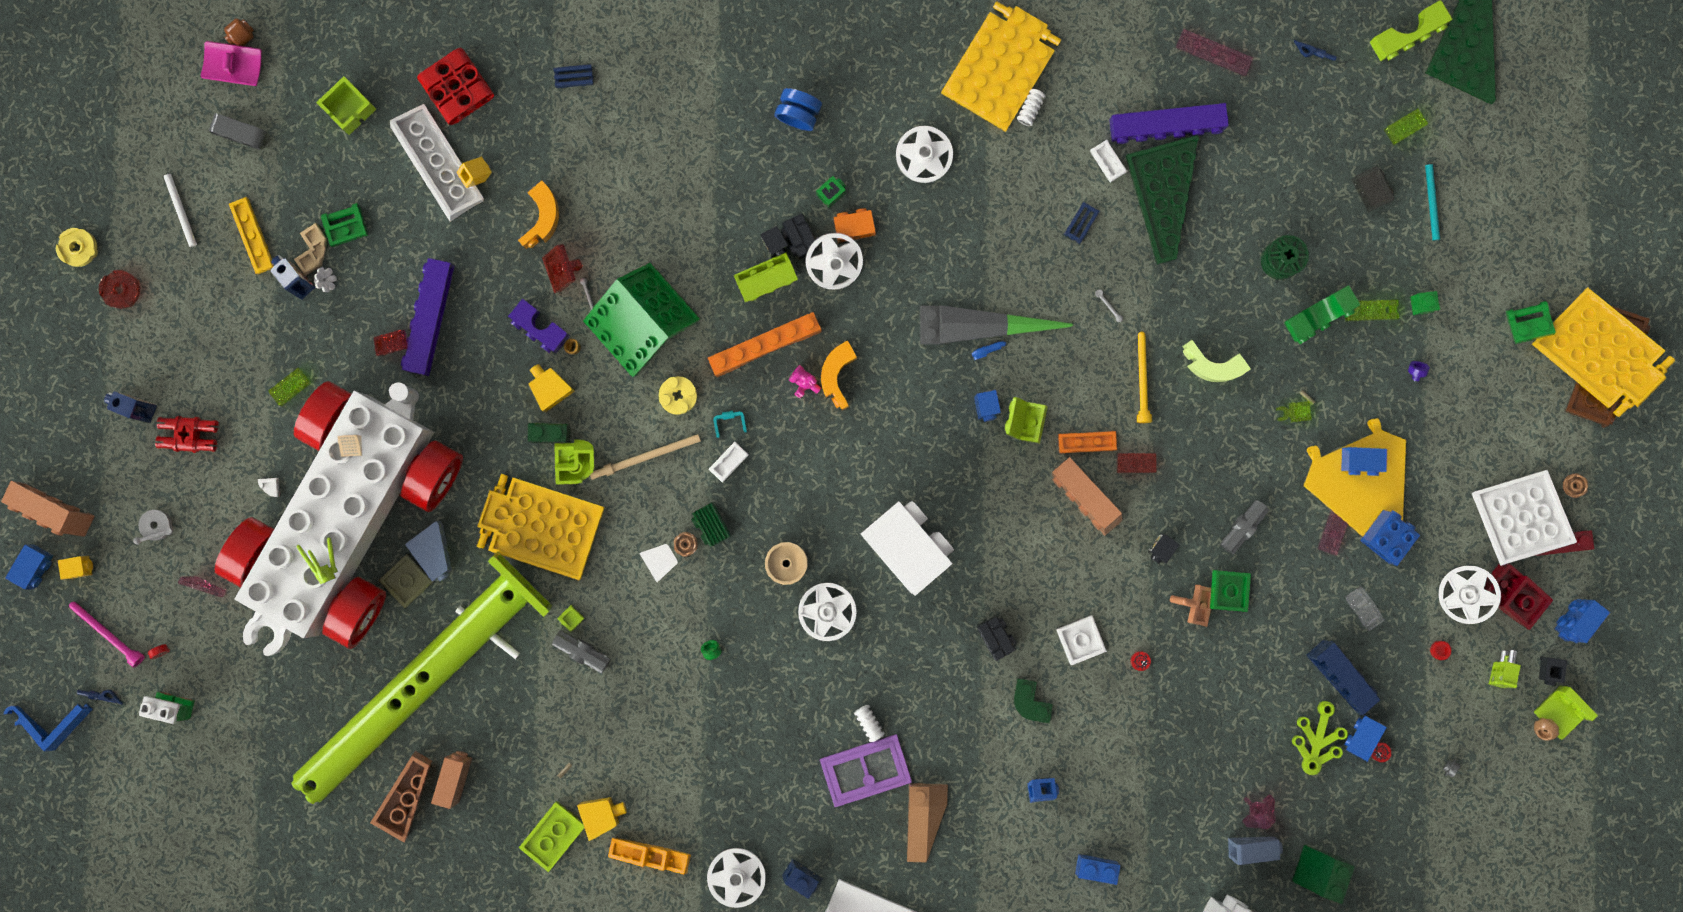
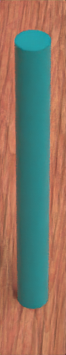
M1433 164L1425 165L1432 241L1440 240L1434 169Z

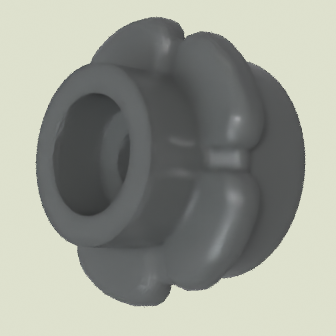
M1456 759L1453 761L1448 760L1443 767V770L1446 771L1445 776L1448 775L1453 778L1461 765L1456 762Z

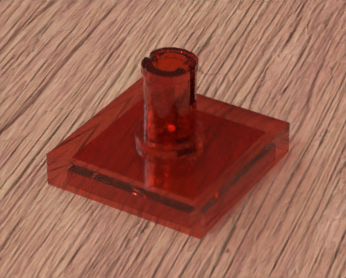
M564 244L556 245L542 257L554 293L562 292L576 280L573 272L582 269L580 259L569 261Z

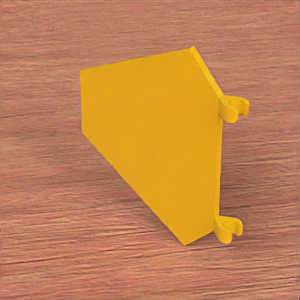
M1378 418L1367 421L1373 434L1342 448L1387 449V471L1379 472V476H1367V472H1361L1360 475H1348V471H1341L1342 448L1322 457L1318 446L1307 448V453L1313 461L1304 487L1362 537L1383 510L1397 512L1402 516L1401 520L1403 521L1406 440L1383 431Z

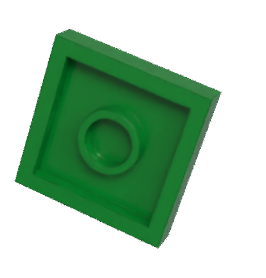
M1213 570L1210 609L1248 612L1251 574Z

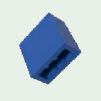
M1383 510L1360 541L1387 563L1398 566L1420 535L1415 531L1416 528L1412 524L1401 520L1402 516L1393 510L1391 512Z
M1577 599L1570 603L1568 612L1557 620L1556 623L1558 625L1555 627V630L1559 632L1558 636L1566 642L1587 643L1610 612L1595 600Z

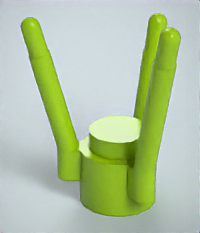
M330 537L327 538L330 568L328 564L320 567L311 550H308L310 560L300 545L296 546L320 584L335 579L334 573L338 572L335 566Z

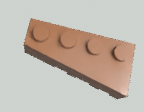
M1070 457L1052 472L1053 482L1059 488L1063 487L1066 491L1065 495L1072 502H1076L1079 506L1078 509L1083 515L1090 518L1091 523L1104 536L1122 521V513Z
M11 481L1 500L2 503L8 505L9 510L23 513L22 517L36 520L37 525L45 528L49 527L52 529V533L60 536L71 534L85 537L94 519V515L79 512V508L64 504L62 500L48 496L46 493L21 482Z
M416 751L414 752L370 822L371 824L402 842L406 841L432 760Z

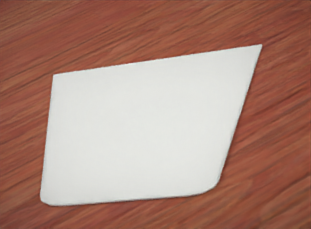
M667 544L640 553L656 582L678 563Z

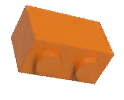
M866 208L856 210V213L853 214L842 212L838 213L837 217H834L836 233L845 234L853 240L875 236L876 234L871 210L867 211ZM837 238L838 243L846 241L842 238Z

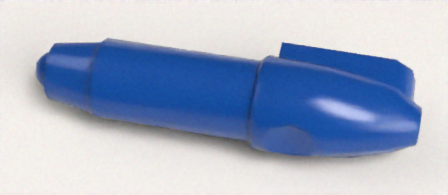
M1001 341L978 348L971 353L972 357H974V360L986 357L988 353L1000 350L1001 347L1006 345V342Z

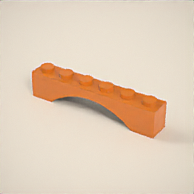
M814 312L710 356L708 360L715 376L719 377L763 355L821 333V328Z

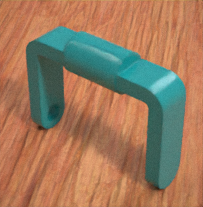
M740 411L722 412V415L715 416L713 421L716 437H720L717 420L735 418V416H741L744 433L747 432L744 414Z

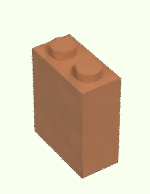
M456 751V753H452L444 758L431 804L451 809L459 803L472 761L471 757H467V753Z

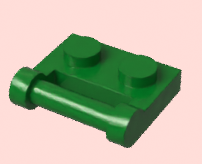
M358 203L331 214L325 213L321 215L331 247L368 236L362 211ZM352 214L355 216L353 219L331 226V221Z
M1547 301L1515 311L1513 309L1506 311L1515 344L1555 335L1556 333ZM1541 312L1543 316L1516 323L1515 318Z

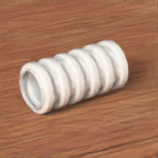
M1031 89L1029 91L1028 100H1025V105L1022 106L1023 110L1020 111V116L1017 117L1021 124L1026 126L1033 125V121L1036 119L1035 115H1038L1037 110H1040V105L1043 104V100L1046 97L1040 90Z
M864 705L857 709L854 715H857V720L861 721L860 725L864 727L863 731L867 732L866 736H869V742H874L883 737L885 733L881 731L882 727L878 726L879 722L875 721L876 717L872 715L873 711L869 710L870 706Z

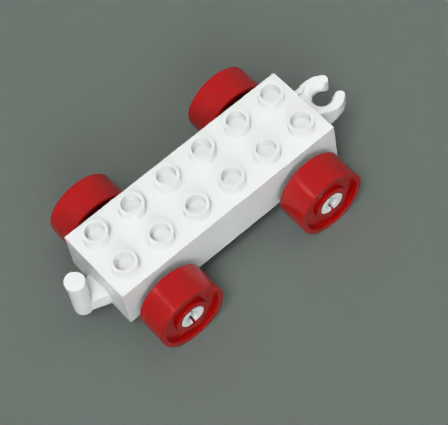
M326 381L311 394L304 404L295 423L294 437L318 450L316 458L275 529L254 517L247 518L228 537L215 563V573L241 588L234 600L256 611L254 617L246 624L243 632V641L246 645L255 644L258 640V631L262 627L268 626L274 631V639L264 648L263 653L265 656L275 655L282 651L287 645L292 632L302 638L319 636L322 631L323 635L348 649H352L361 642L373 626L384 605L386 591L361 577H356L350 582L352 576L400 492L401 497L427 512H431L449 492L463 462V455L436 440L429 443L434 432L413 420L415 404L419 399V394L415 389L402 383H394L389 388V394L392 399L388 403L383 404L367 394L357 391L350 393L331 381ZM360 435L362 438V456L341 457L338 436ZM330 537L335 566L338 572L334 573L335 579L320 584L296 546L300 545L310 560L308 550H311L320 567L328 564L330 568L327 538Z

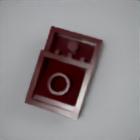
M1499 563L1491 573L1500 588L1501 598L1498 608L1520 625L1530 630L1553 602V599L1510 563L1502 566ZM1487 578L1484 590L1496 595L1493 583Z

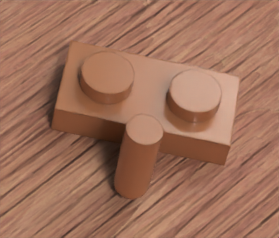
M1195 585L1193 599L1174 595L1170 597L1171 603L1191 607L1188 623L1208 626L1211 612V588Z

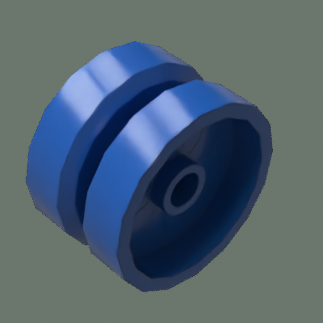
M788 88L783 89L780 101L783 104L777 105L774 116L789 126L812 131L816 124L814 115L820 113L822 102L805 92Z

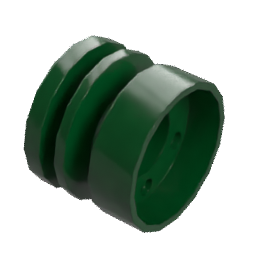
M1284 235L1277 238L1264 248L1261 254L1263 271L1275 280L1291 278L1303 270L1309 260V251L1306 244L1294 235Z

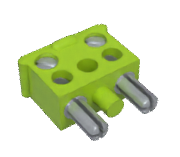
M1502 650L1500 662L1493 663L1489 685L1500 688H1517L1521 666L1515 664L1517 651L1510 650L1509 653Z

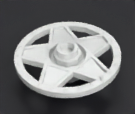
M919 126L906 132L901 137L896 149V160L902 173L909 179L920 183H929L940 179L949 170L953 159L952 145L947 136L940 130L930 126ZM928 131L939 135L944 141L932 142ZM917 132L915 143L903 144L908 136ZM949 151L946 167L943 168L939 157ZM900 154L911 160L908 171L901 162ZM925 169L935 175L929 178L917 177Z
M829 233L819 237L812 243L806 255V268L809 276L816 284L826 289H841L850 285L860 274L863 265V256L858 244L851 237L841 233ZM832 238H842L849 241V243L838 247ZM822 242V254L811 257L814 249ZM856 251L858 254L857 269L849 262ZM811 268L823 270L822 282L814 276ZM839 275L850 278L843 283L833 285Z
M1461 566L1450 571L1441 581L1438 593L1440 604L1446 614L1452 619L1466 624L1480 623L1490 618L1497 610L1501 598L1500 588L1496 579L1486 570L1476 566ZM1464 570L1477 571L1468 580L1456 574ZM1487 577L1493 583L1496 595L1484 590ZM1448 580L1454 592L1443 599V589ZM1493 605L1487 614L1478 618L1480 606ZM1462 607L1467 619L1454 615L1448 609Z
M821 583L810 588L802 597L798 610L799 620L804 630L815 639L822 641L837 640L846 635L852 628L856 619V605L853 597L845 588L833 583ZM826 587L836 588L843 592L844 595L832 598ZM816 590V603L804 605L807 597ZM851 603L852 617L849 623L842 612ZM803 616L815 620L814 633L807 627ZM831 626L843 631L835 636L824 637Z
M732 848L718 854L712 861L707 874V882L711 894L718 902L728 907L738 908L753 903L760 896L765 886L766 875L762 862L754 853L742 848ZM733 853H742L751 857V859L740 863ZM723 857L724 870L712 874L715 864ZM758 866L761 873L760 886L751 877ZM713 885L725 887V900L717 894ZM741 892L753 895L752 898L746 901L736 903Z

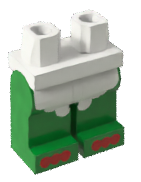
M157 692L155 698L144 696L139 716L176 724V721L190 719L195 700Z

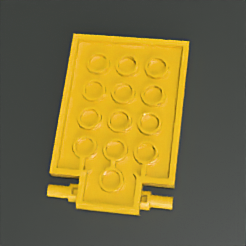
M996 1L993 8L1004 14L1003 16L1008 20L1005 21L995 14L989 13L941 94L1006 132L1029 95V91L1033 88L1055 52L1054 49L1039 40H1048L1058 46L1062 39L1051 34V31L1047 29L1048 25L1019 7L1015 6L1013 9Z
M1588 287L1553 322L1556 331L1555 335L1536 339L1532 343L1535 348L1607 408H1610L1624 395L1625 398L1621 401L1622 404L1613 412L1618 417L1634 405L1639 407L1666 379L1667 369L1675 362L1673 357L1668 356L1660 365L1657 364L1654 367L1652 364L1665 350Z
M501 474L497 486L494 487L493 491L489 490L477 526L481 528L477 547L484 549L488 536L490 537L491 533L494 532L488 551L494 553L498 551L503 556L581 580L605 507L517 478H512L508 493L504 495L508 476Z

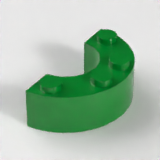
M1348 285L1283 323L1293 340L1302 344L1316 335L1315 331L1320 328L1323 331L1332 326L1330 322L1344 315L1346 318L1354 314V309L1360 306V303Z

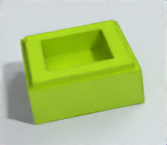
M570 605L557 619L572 632L585 618Z

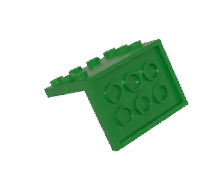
M648 263L616 279L583 322L632 377H635L668 339L693 326L700 318L655 267Z

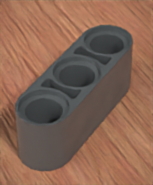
M217 113L214 114L208 130L212 134L261 150L267 132L260 128Z

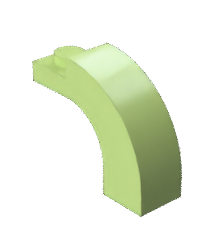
M1193 340L1182 346L1186 358L1193 361L1187 367L1204 380L1226 382L1245 374L1251 369L1240 353L1225 363H1213L1204 357Z

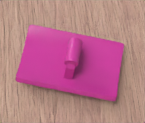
M211 41L204 43V62L201 78L257 86L261 70V49Z

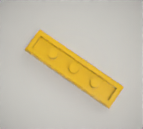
M245 197L230 203L231 212L255 273L258 275L271 270L274 267L271 263L272 257L249 198Z

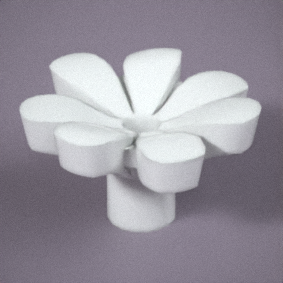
M321 267L317 270V274L314 275L316 288H322L323 292H329L335 288L332 282L337 281L335 275L331 276V268L324 270Z

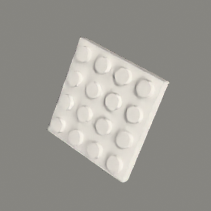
M1548 470L1472 493L1500 566L1577 542Z

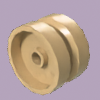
M791 542L779 543L773 546L765 559V569L768 576L774 582L782 585L793 584L799 581L805 575L808 567V559L804 550ZM784 560L790 561L789 567L783 566Z

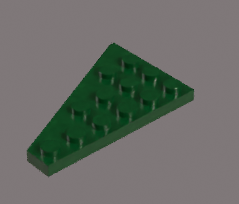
M1459 0L1451 16L1452 20L1447 24L1448 28L1445 29L1425 74L1492 105L1496 100L1492 0Z
M1198 135L1125 156L1157 265L1177 259L1199 140Z

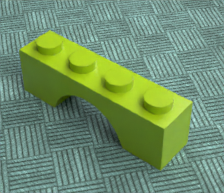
M1440 0L1418 15L1419 24L1415 32L1404 34L1391 27L1375 36L1370 41V44L1380 61L1386 58L1390 61L1399 55L1398 52L1402 49L1406 52L1415 46L1414 43L1418 40L1422 43L1429 39L1434 31L1440 33L1448 28L1447 24L1452 18L1443 2Z

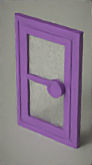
M897 734L820 759L834 807L912 783Z

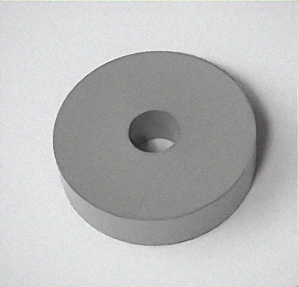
M149 510L139 520V531L143 537L164 531L167 527L172 528L171 518L166 512L161 510ZM154 522H157V528L153 527ZM164 534L148 540H162L168 535Z

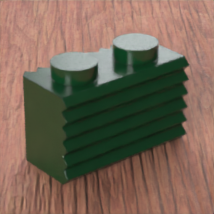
M528 423V441L537 444L570 443V425Z
M714 502L692 513L694 517L691 520L696 529L700 527L703 533L700 536L705 545L709 544L710 547H713L731 537Z

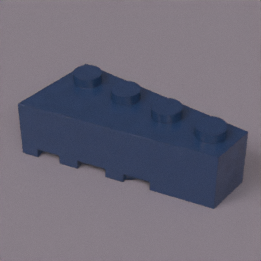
M1322 640L1306 655L1357 714L1364 715L1380 701L1377 696L1378 692L1366 683L1364 676L1354 668L1351 661L1334 642Z

